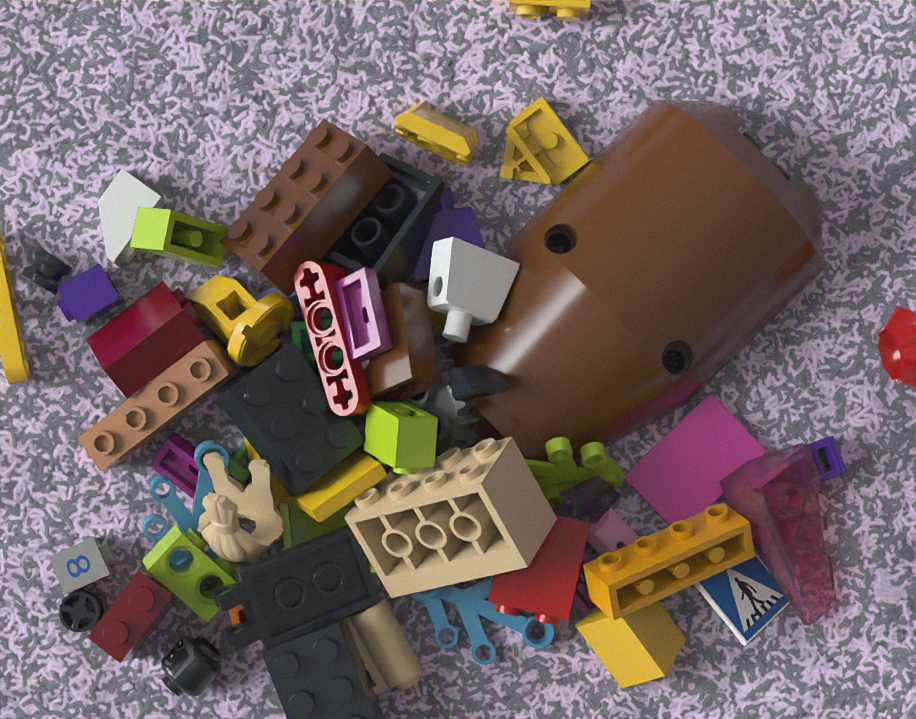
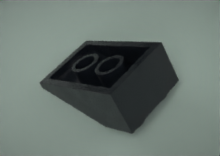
M382 152L379 155L380 159L394 174L322 257L323 262L335 263L339 268H345L348 276L362 268L375 269L380 293L385 291V287L390 284L406 283L415 270L445 186L443 180Z

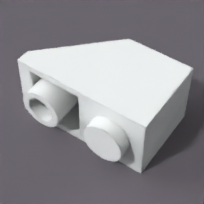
M124 169L120 170L98 200L106 257L118 267L123 260L127 263L130 262L139 251V249L130 247L138 207L163 209L162 206L166 202L159 194Z

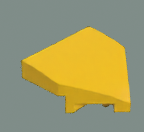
M541 96L510 121L509 126H506L507 137L500 177L560 185L592 160L545 97Z

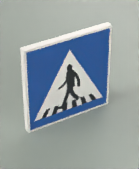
M756 553L755 557L694 584L744 646L793 601V598Z

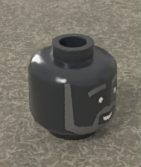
M198 635L196 638L184 636L161 660L162 670L166 674L162 681L177 696H180L183 692L190 696H199L221 674L219 660L222 658V655L205 637Z

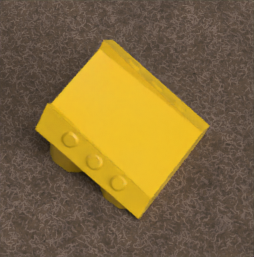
M426 100L396 116L394 123L396 128L395 134L460 166L468 168L478 145H480L476 124L468 127L427 107Z

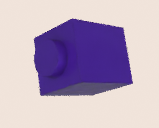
M100 263L57 288L62 296L57 301L62 313L69 322L75 319L81 326H85L125 302L105 267Z

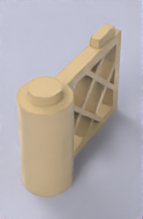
M381 597V602L346 616L365 669L369 671L375 682L372 685L375 695L388 688L397 687L400 692L412 687L421 680L418 674L424 669L385 597Z

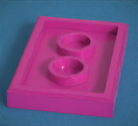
M709 393L625 473V480L670 526L676 521L685 520L699 514L711 506L767 451L712 393Z

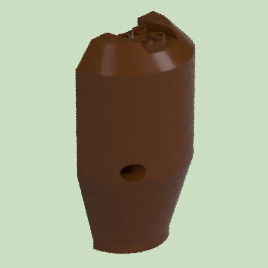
M654 100L516 233L503 257L520 263L497 319L489 324L471 325L467 341H455L445 359H454L453 367L485 365L508 382L509 388L504 392L487 397L469 399L477 400V405L474 407L504 438L513 437L524 459L550 462L546 452V443L556 437H566L570 440L572 456L577 464L582 461L580 449L584 445L600 442L607 448L684 407L822 272V209L817 198L803 178L794 187L788 181L790 178L787 173L775 162H770L760 151L759 145L748 134H741L738 131L744 119L726 106L714 101ZM556 237L563 238L569 245V252L564 254L551 252L547 248L548 241ZM672 352L679 355L682 360L680 372L671 374L665 369L662 362L663 354Z

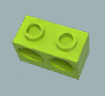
M175 524L142 561L149 573L208 623L221 608L215 605L211 590L203 591L199 589L201 581L205 577L213 575L219 577L215 588L238 583L234 576L238 569L230 561L220 556L214 558L204 549L208 544L194 529L190 527L185 532ZM179 549L189 551V557L184 563L180 565L169 563L170 557L175 551Z

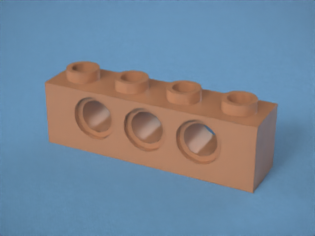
M217 339L206 340L77 439L100 471L114 468L241 371Z

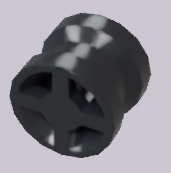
M38 247L34 253L35 260L33 264L25 267L21 274L56 296L62 277L68 276L73 268Z
M87 591L69 594L62 600L59 606L61 623L73 632L82 633L92 630L103 617L104 612L101 600L95 594Z

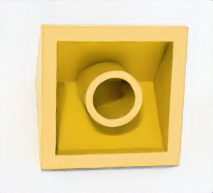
M659 601L615 621L598 607L575 624L576 628L621 688L666 676L686 641V637Z

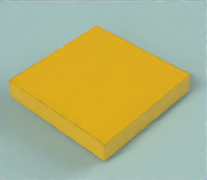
M355 449L307 489L290 497L293 504L312 518L322 522L386 478L387 473L381 463Z

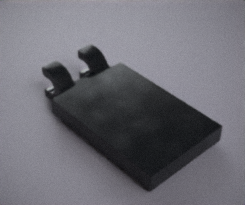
M348 524L236 570L240 582L223 585L211 590L215 605L220 607L222 612L242 604L248 621L224 628L229 643L234 645L236 650L251 645L260 639L263 646L268 650L381 602L364 551Z

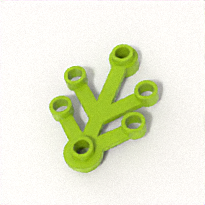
M556 437L546 443V452L550 462L525 459L532 474L537 475L535 479L552 509L558 508L564 503V496L587 489L598 493H610L616 490L625 479L624 469L618 465L617 460L607 458L605 447L600 442L588 443L580 449L582 462L585 467H578L572 456L570 440L566 437ZM568 480H572V481H569V482H566V483H563V484H560V485H555V484L562 483V482H565V481H568Z

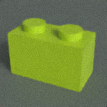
M138 207L130 247L187 264L222 268L226 248L219 241L228 231V227L173 210Z
M370 401L366 413L364 450L378 458L379 463L392 466L395 473L413 475L419 473V468H434L438 418L407 401Z

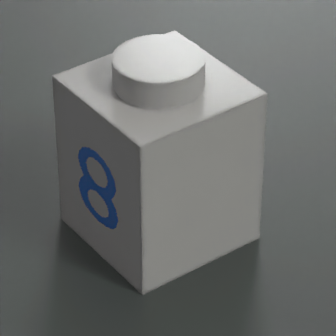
M92 537L48 557L65 595L79 591L114 575L112 565L117 563L109 542L101 543L99 537Z

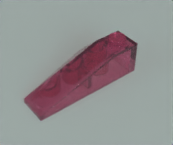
M800 443L746 461L719 481L730 508L750 522L754 549L803 624L810 626L833 608L837 601L831 556L825 554L823 531L828 530L826 516H821L818 494L823 493L822 479L808 444Z

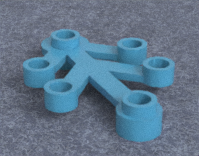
M206 440L195 449L194 460L199 469V475L191 513L176 494L175 485L170 477L158 475L150 482L149 488L152 497L157 502L163 503L185 532L190 527L195 531L197 530L199 518L206 511L202 504L204 496H207L209 492L213 493L214 489L212 478L203 462L204 453L210 449L216 450L220 456H224L225 467L227 468L228 453L219 441ZM161 483H166L170 486L169 491L163 495L157 494L155 492L156 487ZM151 514L143 521L142 528L146 538L154 541L156 544L168 532L167 522L159 514ZM154 522H159L163 525L158 533L148 531L149 526ZM211 548L206 550L214 558L218 556ZM182 549L175 551L170 557V563L173 565L184 563L189 557V551L185 549L184 552ZM209 576L201 581L199 589L205 586Z
M493 578L464 590L453 585H447L409 594L414 600L425 603L436 630L434 635L435 642L438 646L445 649L455 646L459 635L456 628L449 624L440 598L456 604L473 646L472 657L480 665L490 664L496 657V649L487 640L478 615L522 633L525 643L533 648L547 646L554 637L553 625L535 621L536 615L526 618L522 615L517 617L496 612V604L485 600V598L489 597ZM539 623L544 626L545 635L541 639H534L530 636L529 630L533 624ZM444 628H449L454 632V640L449 644L442 643L438 637L439 632ZM480 645H488L491 648L492 655L489 659L480 660L476 656V649Z

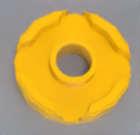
M279 292L268 294L258 300L235 327L227 348L229 357L239 365L247 367L255 366L265 360L279 346L281 340L277 336L281 330L284 329L287 332L290 329L295 315L294 304Z

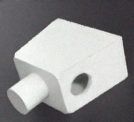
M456 237L434 242L427 305L430 309L447 315L442 336L452 341L466 342L471 325L479 326L493 323L499 315L518 272L520 263Z

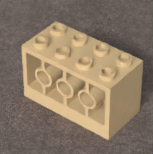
M513 437L497 441L493 438L485 439L474 447L460 450L459 447L451 448L440 456L435 457L434 468H419L418 474H399L393 471L394 468L392 466H383L387 473L386 478L355 498V504L344 517L391 598L526 568L557 520Z

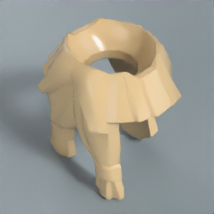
M214 452L206 454L203 457V462L212 478L216 493L209 492L207 496H204L202 504L206 511L200 516L199 526L196 531L202 535L206 543L218 556L227 561L251 562L262 557L284 531L282 528L284 520L281 519V513L276 508L278 500L274 498L271 487L270 465L267 464V460H252L248 467L252 474V483L245 488L237 479L229 476L225 467L224 456ZM239 524H256V528L249 534Z

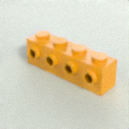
M723 502L719 505L709 506L703 512L690 518L676 521L669 527L654 534L640 537L633 543L618 550L604 553L597 559L583 565L589 599L615 621L755 557L750 522Z

